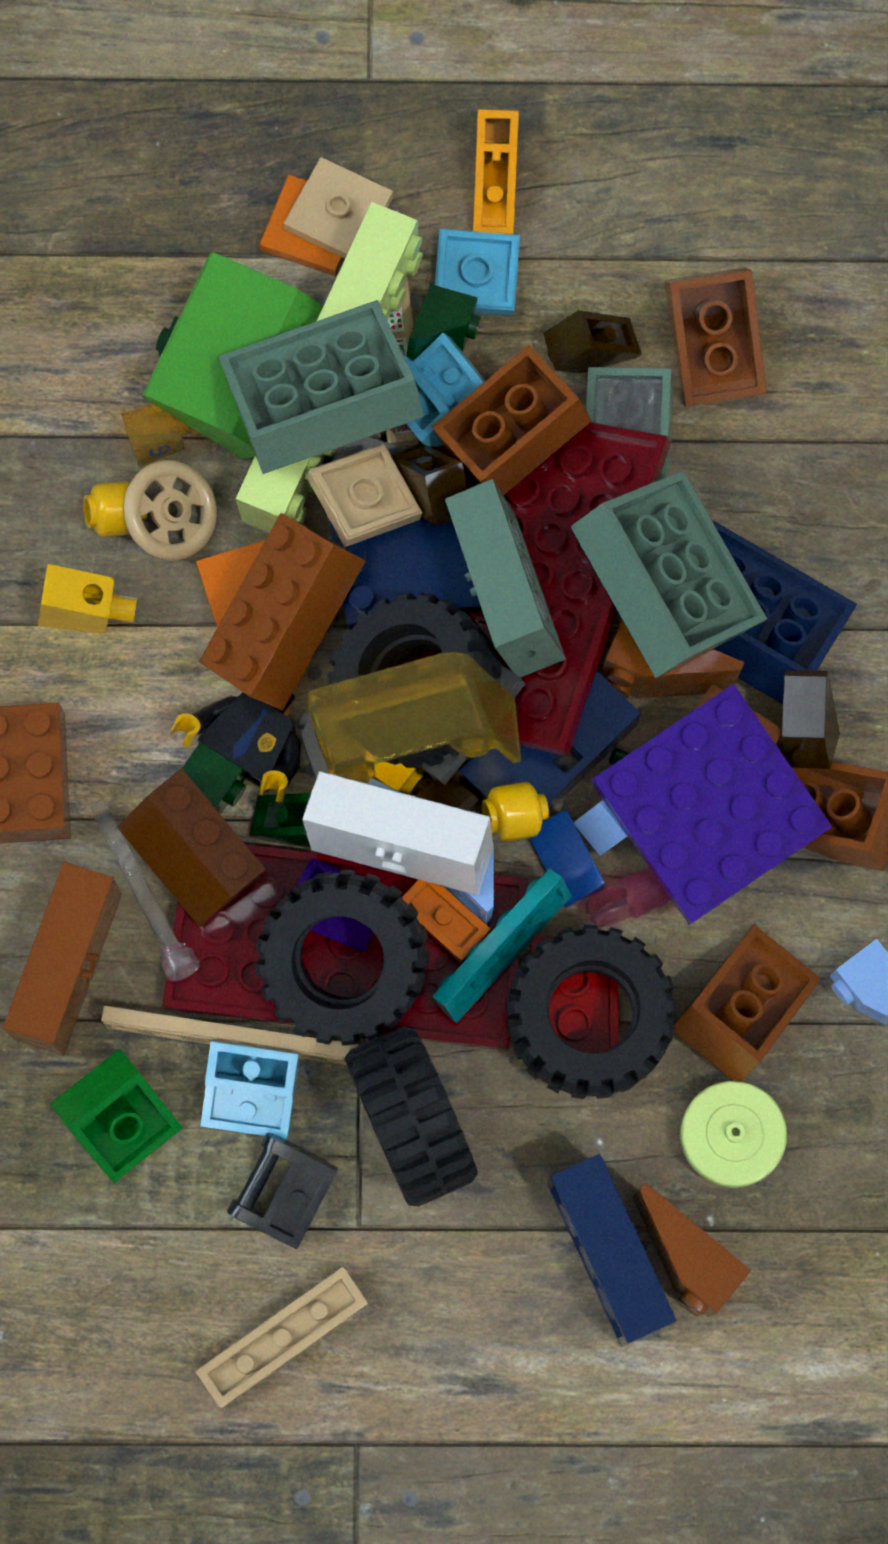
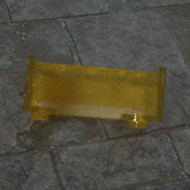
M448 652L320 687L307 694L308 716L331 775L369 784V781L375 777L374 764L444 745L451 746L465 757H480L487 754L488 750L496 748L512 763L521 761L515 697L470 656L463 653Z

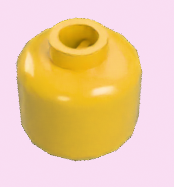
M129 481L98 483L91 488L90 495L84 496L83 512L85 523L88 528H93L98 536L105 538L130 535L125 523L123 510L125 494L130 484ZM147 513L141 516L142 519L147 518Z
M529 782L493 787L488 794V798L483 800L481 805L482 815L490 817L492 833H494L498 840L504 842L537 836L542 828V821L549 817V808L545 795L543 793L537 794L536 789Z

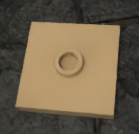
M320 157L283 223L284 230L345 259L370 203L374 202L388 208L393 199V191Z
M384 443L308 471L307 479L344 547L413 523L421 518L422 511Z

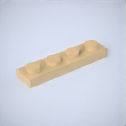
M341 1267L195 1372L218 1407L223 1409L366 1307L368 1302L344 1267Z

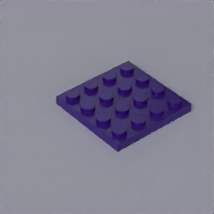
M734 684L590 780L688 925L701 918L832 827Z

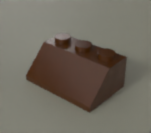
M182 768L150 793L117 826L118 830L199 927L267 872Z

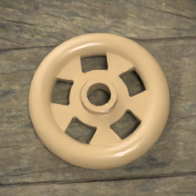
M162 460L147 465L135 475L125 494L123 510L127 529L136 544L154 557L171 561L188 558L200 551L213 534L217 520V504L213 490L205 477L186 463L175 460ZM176 478L183 480L190 486L186 495L179 490L173 489ZM155 481L162 491L151 501L144 492ZM171 502L177 508V515L175 517H172L168 512V506ZM191 505L200 506L199 524L189 522L192 511ZM150 512L153 521L158 526L157 529L150 533L146 529L141 517ZM182 529L184 541L170 544L168 531Z

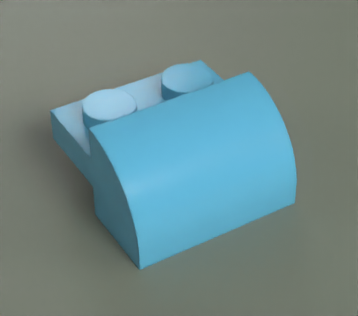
M444 332L414 361L405 356V360L415 379L424 417L406 424L421 443L432 447L442 446L443 443L431 426L485 382L484 378L451 337Z
M212 1040L205 1078L206 1089L200 1127L265 1136L269 1132L283 1139H288L294 1096L298 1082L300 1053Z

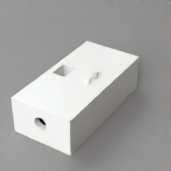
M320 771L303 817V823L311 850L474 895H479L494 848L491 822L488 816Z

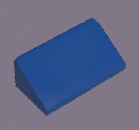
M566 809L544 821L539 834L529 838L546 872L549 868L563 878L572 897L564 905L565 908L604 889L605 882Z

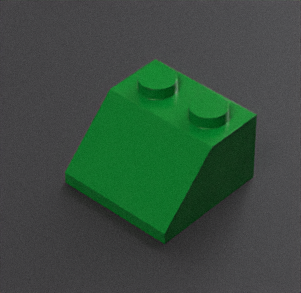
M120 1048L50 1103L67 1128L113 1184L183 1128Z

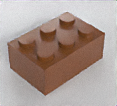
M527 345L431 427L445 448L456 460L462 462L463 468L478 485L493 479L502 494L505 495L592 420L576 394L534 349Z
M60 703L0 706V844L71 839L66 720Z

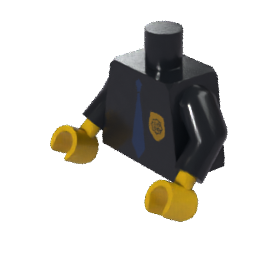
M243 692L238 697L230 695L201 708L193 714L183 713L178 715L170 730L171 734L178 730L187 733L182 742L186 747L191 746L196 736L200 735L197 739L198 743L202 742L242 768L245 779L260 788V795H263L264 791L268 792L269 789L276 790L278 792L276 802L279 803L283 801L287 786L300 769L301 740L295 734V722L284 715L295 699L293 693L283 711L251 698Z

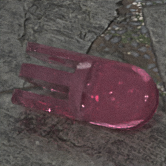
M650 867L618 879V884L593 895L586 904V912L588 915H592L590 920L594 925L607 927L630 917L637 919L673 901Z

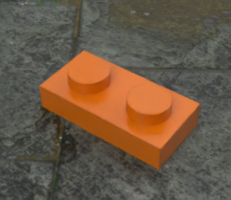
M418 879L402 897L407 904L412 902L419 913L417 915L420 926H425L426 933L461 964L467 958L471 948L476 943L483 941L491 932V928L441 885Z

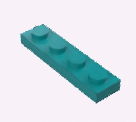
M549 868L541 878L535 879L528 886L525 896L515 907L501 915L494 930L483 941L476 943L471 948L467 959L454 973L447 975L441 981L437 992L432 997L443 1013L455 1023L465 1015L572 897L561 876Z

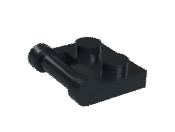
M267 1132L261 1143L264 1149L238 1200H232L227 1213L237 1220L298 1249L338 1168L290 1144L280 1136ZM281 1157L291 1162L266 1213L263 1214L253 1207L278 1158Z

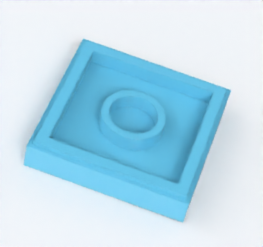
M439 229L435 285L478 297L475 313L514 316L520 235Z

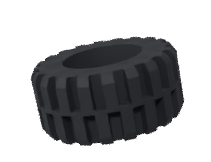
M412 593L399 594L396 596L395 602H391L386 598L374 604L376 609L369 614L366 611L362 612L355 618L358 623L350 631L346 628L339 640L343 643L339 650L334 649L330 664L334 666V671L328 672L327 688L333 692L329 695V702L332 710L338 715L337 720L341 726L372 754L379 756L383 761L392 765L401 763L406 768H419L422 766V761L426 762L430 767L444 762L443 756L450 754L455 758L464 752L465 748L463 745L470 739L476 742L483 734L480 730L485 721L491 722L496 712V709L492 706L493 700H499L501 697L502 685L496 680L502 675L501 663L495 657L497 651L491 640L464 611H461L451 601L447 599L439 600L434 594L428 593L418 594V598ZM429 651L443 652V671L438 684L430 695L419 704L408 709L388 710V687L400 666L420 653Z
M342 870L340 873L331 874L329 871L317 874L314 878L308 881L304 880L295 886L268 914L263 923V932L257 939L255 949L259 952V960L255 963L256 977H262L264 986L260 990L265 1001L272 1000L276 1006V1010L273 1013L281 1022L286 1018L295 1025L293 1029L295 1033L302 1037H305L307 1033L317 1036L316 1042L330 1045L332 1040H339L343 1046L355 1045L359 1039L367 1038L370 1041L381 1036L384 1030L389 1027L393 1028L399 1023L405 1013L412 1007L426 978L425 972L429 964V951L426 950V940L428 937L425 926H420L418 922V911L412 902L407 904L400 895L403 892L393 884L389 888L380 882V877L370 873L367 876L357 875L356 870ZM345 916L362 922L374 932L383 948L384 965L378 981L368 991L354 997H342L324 991L309 977L303 964L302 948L307 934L316 924L331 917Z
M584 925L582 930L573 931L572 927L560 930L556 937L552 939L545 938L536 945L535 950L530 955H526L513 978L506 1005V1027L508 1036H511L514 1045L512 1049L518 1060L522 1059L528 1067L527 1072L535 1080L537 1078L543 1080L548 1084L547 1088L556 1093H559L561 1090L570 1093L571 1098L584 1099L586 1096H596L597 1099L608 1098L620 1091L623 1093L633 1088L636 1083L645 1079L666 1053V1049L673 1038L676 1028L674 1027V1019L677 1015V1001L673 1000L672 991L674 985L671 977L665 976L661 969L663 962L656 953L651 956L644 949L646 944L637 937H634L632 941L621 936L623 930L610 927L609 931L598 930V925ZM578 973H597L614 980L625 991L630 1000L632 1020L628 1033L619 1044L607 1051L584 1053L566 1045L556 1035L551 1025L549 1006L554 991L564 980Z
M402 1026L350 1049L344 1057L346 1065L407 1205L419 1207L471 1184L478 1175L476 1164L447 1093L414 1027Z

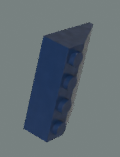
M421 517L420 520L344 547L366 561L343 601L346 623L351 630L358 623L355 618L362 612L366 611L369 614L376 609L374 604L386 598L391 602H395L397 595L412 593L416 598L421 593L434 594L439 600L447 599L456 604L466 614L482 610L478 596L472 597L470 589L474 587L473 581L467 582L465 574L469 573V569L453 522L436 525ZM329 520L332 541L344 547Z
M713 520L714 526L767 617L766 621L713 650L743 661L744 665L738 678L783 704L784 675L786 670L817 671L857 604Z

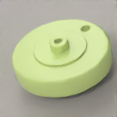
M723 1081L702 1090L688 1105L681 1121L680 1142L687 1162L699 1176L717 1186L741 1188L759 1182L776 1168L786 1148L787 1127L780 1107L767 1092L747 1082Z

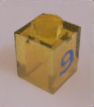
M150 404L121 414L138 466L185 450L182 436L189 434L187 425L156 405Z

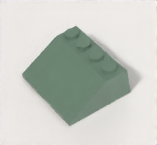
M378 300L218 356L263 474L424 417L415 379Z
M684 471L604 502L570 526L655 678L692 661L767 620Z

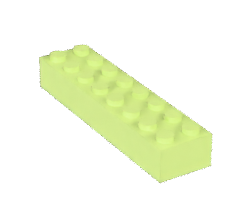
M374 202L370 203L317 321L378 300L387 320L392 310L396 312L400 310L407 292L403 285L408 274L415 276L423 257V253L419 252L422 237L418 236V221ZM337 448L265 474L262 473L255 456L236 497L242 522L267 533H270L280 513L304 523L308 508L303 506L309 493L315 494L307 479L308 471L321 466L326 456L332 458Z

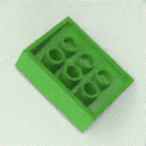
M211 252L141 397L241 459L255 457L218 356L316 322L323 305L299 289L220 254Z

